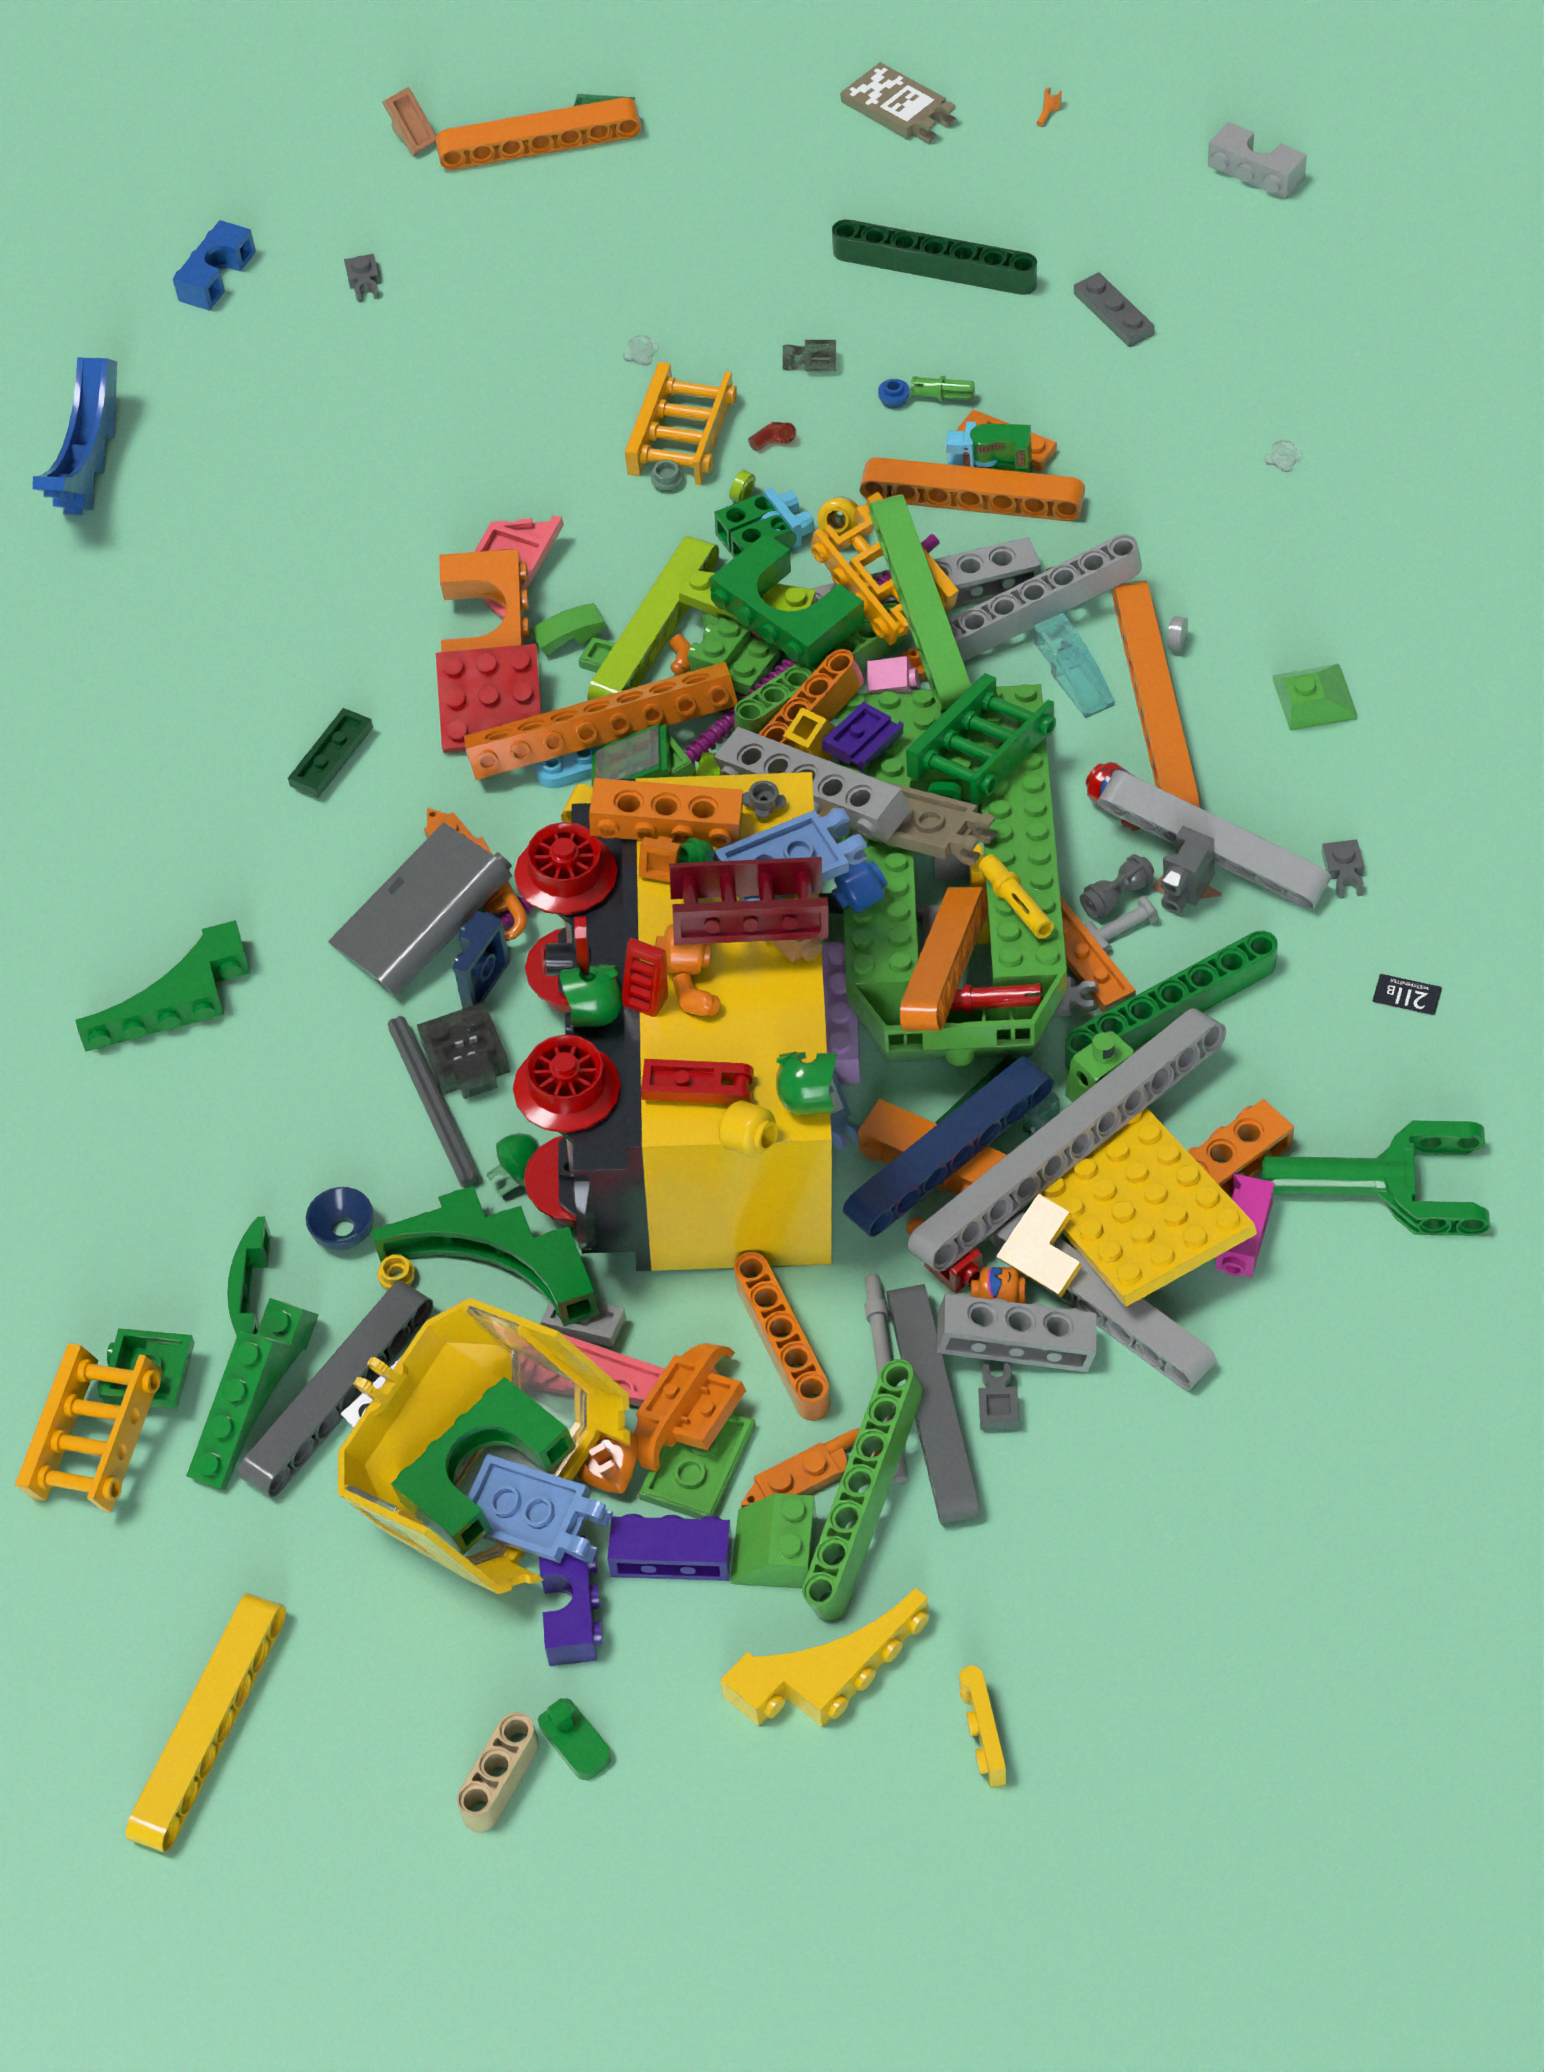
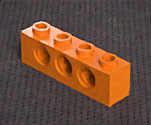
M594 778L589 810L590 836L642 841L644 837L657 839L660 835L674 838V843L678 844L686 843L687 839L695 837L709 842L711 846L722 848L740 840L743 816V790Z
M1262 1099L1253 1107H1245L1233 1122L1226 1127L1221 1126L1210 1135L1209 1140L1198 1148H1190L1188 1152L1229 1195L1232 1193L1233 1174L1253 1177L1261 1171V1163L1264 1156H1281L1292 1147L1294 1126L1266 1100ZM1243 1140H1252L1253 1142H1245ZM1217 1160H1223V1161H1225V1162H1224V1163H1219V1162H1216V1161H1217Z

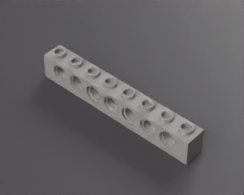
M1029 537L934 559L959 590L953 608L989 600L1041 574V564ZM882 572L870 575L876 581V577L882 576ZM832 583L810 589L816 590L817 602L837 585ZM892 594L880 601L882 605L888 603L900 604Z

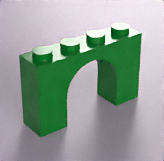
M765 533L710 577L711 600L716 607L726 610L736 617L740 624L750 627L760 634L767 643L774 644L784 651L792 661H798L809 669L864 624V600L841 584H838L816 603L802 610L784 611L773 608L762 600L763 595L791 572L790 549Z
M503 1377L495 1386L488 1388L482 1398L470 1410L461 1414L455 1420L452 1427L439 1439L432 1441L426 1448V1451L410 1466L402 1469L397 1478L391 1483L400 1502L461 1555H465L492 1529L483 1510L456 1488L457 1474L463 1463L472 1454L489 1446H510L522 1452L546 1473H550L576 1448L568 1428L506 1377Z

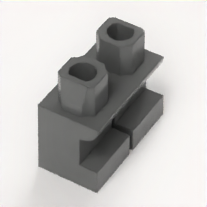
M1185 826L1181 827L1176 835V854H1169L1163 858L1164 876L1161 879V888L1165 893L1161 899V906L1163 908L1181 914L1187 903L1197 905L1215 875L1214 838Z

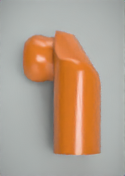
M677 634L672 637L669 643L677 653L675 656L676 660L670 665V669L675 675H680L690 671V662H688L687 657L691 644L682 634Z

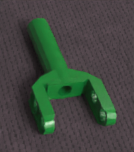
M1412 1120L1394 1136L1390 1146L1377 1158L1264 1156L1261 1163V1180L1275 1183L1273 1193L1377 1195L1386 1202L1393 1217L1414 1235L1473 1236L1484 1234L1490 1229L1489 1211L1474 1202L1415 1201L1414 1154L1467 1155L1482 1148L1485 1145V1130L1477 1122Z

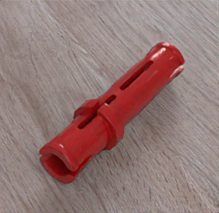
M1042 983L982 988L963 985V989L957 990L950 1011L964 1010L965 1014L974 1013L975 1009L1039 1007L1044 997H1028V994L1043 993Z

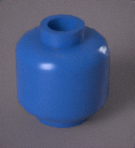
M864 861L860 864H849V872L834 878L837 887L831 891L842 909L849 906L853 911L860 913L884 898V887L888 883L874 861L869 863Z

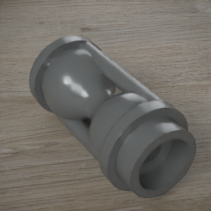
M1132 854L1120 866L1115 880H1100L1084 888V893L1080 895V903L1083 909L1092 918L1107 916L1119 903L1122 891H1137L1153 883L1154 868L1147 858Z

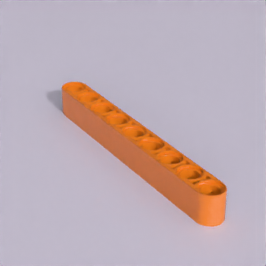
M1145 580L1122 583L1113 588L1114 608L1155 787L1200 808L1197 787L1148 582Z

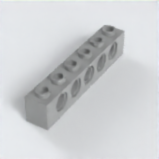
M740 727L735 729L714 756L721 770L720 775L812 772L814 810L816 813L823 817L835 809L843 808L850 818L846 825L858 830L863 836L868 838L876 837L887 842L911 811L899 787Z

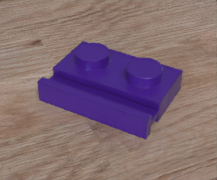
M863 701L823 739L822 750L849 765L854 763L859 766L858 770L863 772L903 734L904 724L892 722L889 715Z

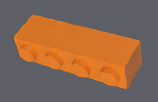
M879 1099L858 1130L859 1152L872 1161H882L889 1164L937 1124ZM987 1146L935 1189L947 1190L958 1195L1007 1155Z

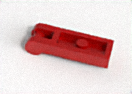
M644 1059L641 1098L642 1100L722 1103L729 1105L740 1100L751 1103L752 1091L749 1089V1085L753 1082L754 1069L751 1065L745 1063ZM722 1081H731L733 1085H722Z

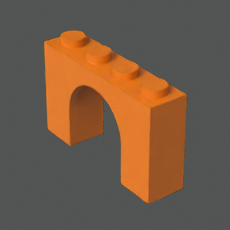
M508 549L439 555L440 586L444 600L487 598L496 601L506 610L503 621L492 632L479 637L441 640V652L524 645V638H530L529 619L523 617V610L529 609L528 590H523L522 581H528V568L526 561L521 562L519 550Z

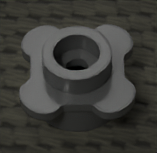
M758 781L750 787L749 792L743 794V805L750 806L755 811L757 818L765 819L769 817L773 810L783 808L786 805V798L784 795H779L778 788L774 783Z

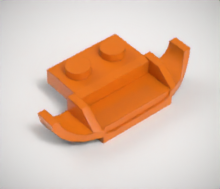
M704 1343L689 1349L682 1356H673L635 1414L638 1418L635 1428L638 1445L637 1457L642 1468L655 1472L658 1471L661 1466L659 1455L663 1445L673 1448L676 1442H680L708 1451L747 1391L742 1381L721 1376L714 1367L721 1357L732 1358L735 1352L730 1347Z

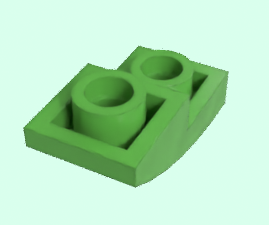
M591 603L562 611L542 621L530 630L540 649L548 656L573 637L580 645L604 629L607 624L597 606Z

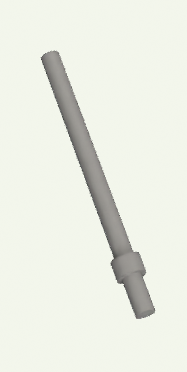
M871 1274L865 1277L867 1302L864 1304L866 1320L871 1323L877 1375L879 1377L883 1366L891 1361L886 1320L889 1314L887 1302L882 1298L880 1277L876 1274ZM895 1414L886 1417L884 1422L891 1420ZM904 1451L892 1480L896 1484L907 1481Z

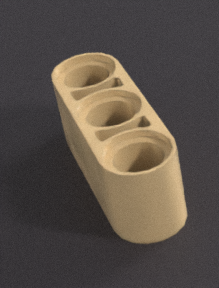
M514 1712L503 1717L459 1790L457 1805L465 1826L471 1831L485 1832L496 1824L537 1753L539 1746L535 1727L531 1718L524 1713ZM523 1733L527 1735L520 1742L509 1741L515 1734ZM503 1767L507 1769L501 1776L493 1777L489 1775L496 1768ZM477 1802L487 1803L485 1808L480 1811H469V1808Z

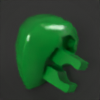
M511 1134L496 1143L497 1157L500 1165L489 1171L486 1176L489 1180H492L497 1175L503 1177L507 1174L510 1175L506 1178V1184L497 1189L499 1196L504 1195L518 1185L526 1189L524 1175L527 1163L540 1147L538 1140L530 1134Z

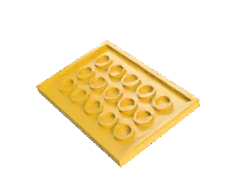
M1147 1107L1040 1194L1070 1212L1072 1217L1062 1230V1233L1125 1307L1257 1234L1255 1223Z

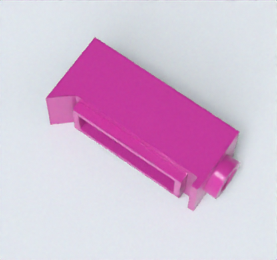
M1233 1174L1232 1200L1255 1223L1257 1234L1217 1256L1215 1269L1224 1270L1226 1273L1234 1276L1245 1275L1253 1277L1273 1205L1274 1182Z

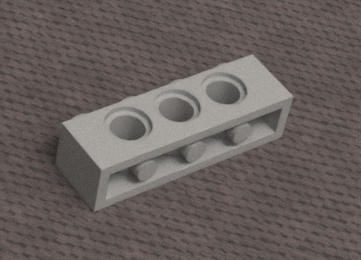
M945 1293L937 1314V1353L1088 1372L1097 1352L1096 1313L1084 1312L1076 1308L1061 1309L1046 1307L1038 1303L1023 1304L1008 1302L1000 1298L984 1299L970 1297L961 1293Z

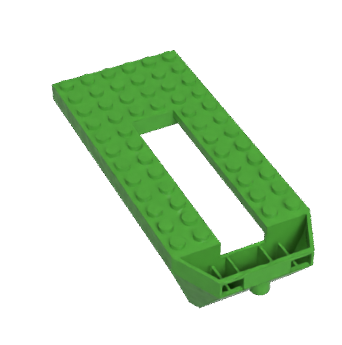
M1041 684L996 686L998 698L1035 713L1043 705ZM921 689L911 691V693H895L892 691L880 694L855 693L838 713L839 725L864 701L889 715L892 722L904 724L903 734L865 771L861 772L858 770L859 766L854 763L849 765L840 759L839 765L880 781L924 792L928 791L929 785L933 782H954L961 786L963 799H971L969 783L937 769L929 770L919 781L907 776L906 749L946 711L938 709L931 690ZM995 711L988 712L983 717V719L1014 732L1024 724ZM976 730L968 732L963 737L993 751H997L1004 744V742ZM1046 737L997 785L991 795H987L981 801V814L988 813L995 817V821L989 829L995 830L997 833L990 843H984V857L993 854L1009 872L1016 873L1021 880V886L1054 924V930L1049 936L1043 939L1037 938L1021 918L1017 916L1005 899L997 897L993 891V885L986 878L993 987L1042 983L1043 993L1028 994V997H1044L1039 1007L975 1009L974 1013L965 1014L964 1010L949 1011L942 1031H903L900 1023V1005L918 962L913 851L863 838L867 844V847L863 849L867 855L865 861L868 863L874 861L877 864L888 885L884 887V898L863 912L857 913L849 906L844 908L846 994L848 1004L886 1062L946 1059L951 1065L965 1066L971 1063L974 1058L1006 1057L1008 1054L1011 1056H1031L1039 1045L1067 992V967ZM955 749L949 751L944 756V758L975 771L985 763ZM848 827L850 833L842 837V842L853 836L850 827Z

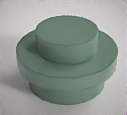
M671 460L659 461L654 465L650 474L653 486L661 490L674 489L680 485L683 479L682 470Z

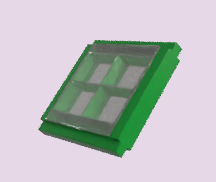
M656 724L598 747L597 751L592 753V787L594 785V778L621 780L660 778L669 775V728L667 724L661 726Z

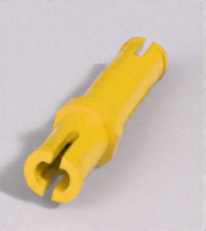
M989 854L980 861L978 867L993 885V891L997 897L1005 899L1017 916L1021 918L1037 938L1043 939L1049 936L1054 930V924L1021 886V880L1014 872H1009L995 855Z

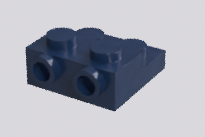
M476 911L470 922H465L459 933L462 952L456 957L453 965L462 1009L473 1014L477 1012L510 963L502 920L492 913Z

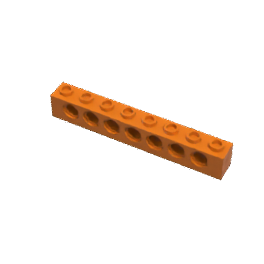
M722 662L465 735V746L475 780H479L616 741L656 724L660 726L667 724L668 726L736 706L738 701L726 662Z

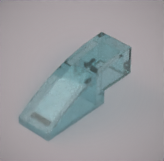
M1061 613L1034 625V644L1050 663L1051 675L1086 719L1114 706V698L1102 673L1066 615Z

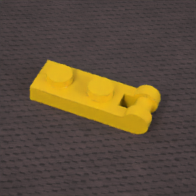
M974 1665L966 1666L959 1674L960 1697L965 1704L971 1705L972 1711L966 1712V1719L970 1736H978L981 1749L975 1750L979 1774L987 1773L990 1788L1006 1785V1766L983 1672Z

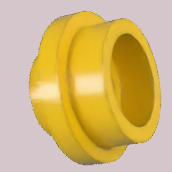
M391 1255L381 1262L377 1271V1277L380 1285L389 1290L398 1281H403L410 1286L415 1278V1270L413 1264L407 1258L401 1255ZM395 1273H402L400 1276L391 1277Z

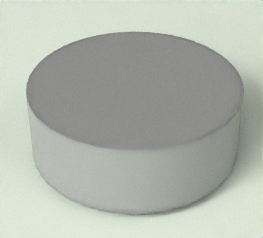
M1174 616L1169 624L1167 644L1170 650L1183 651L1188 635V619L1186 617Z

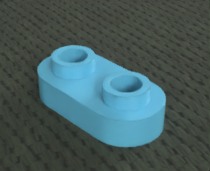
M591 747L536 763L535 769L538 782L547 788H558L591 778L592 753L596 752L598 747Z

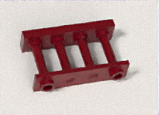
M822 857L669 863L671 900L683 899V904H672L674 945L828 938L827 897L813 898V893H822ZM798 894V899L775 900V895ZM759 896L760 900L737 901V897ZM721 897L722 901L711 903H699L698 898Z

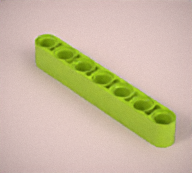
M688 535L682 539L592 679L588 689V701L641 685L690 605L684 604L679 600V590L687 569L712 572L719 556L718 545Z

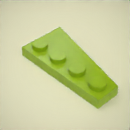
M687 569L679 590L680 602L715 616L719 614L732 617L734 622L739 623L736 617L726 610L716 607L711 600L710 577L715 573ZM779 583L769 589L762 597V600L771 607L784 611L805 609L813 605L817 599L815 589Z

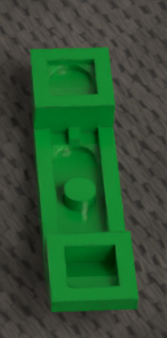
M265 1216L257 1217L249 1226L236 1249L230 1267L227 1297L229 1314L236 1337L239 1330L257 1334L259 1328L255 1313H248L253 1268H268L271 1234Z

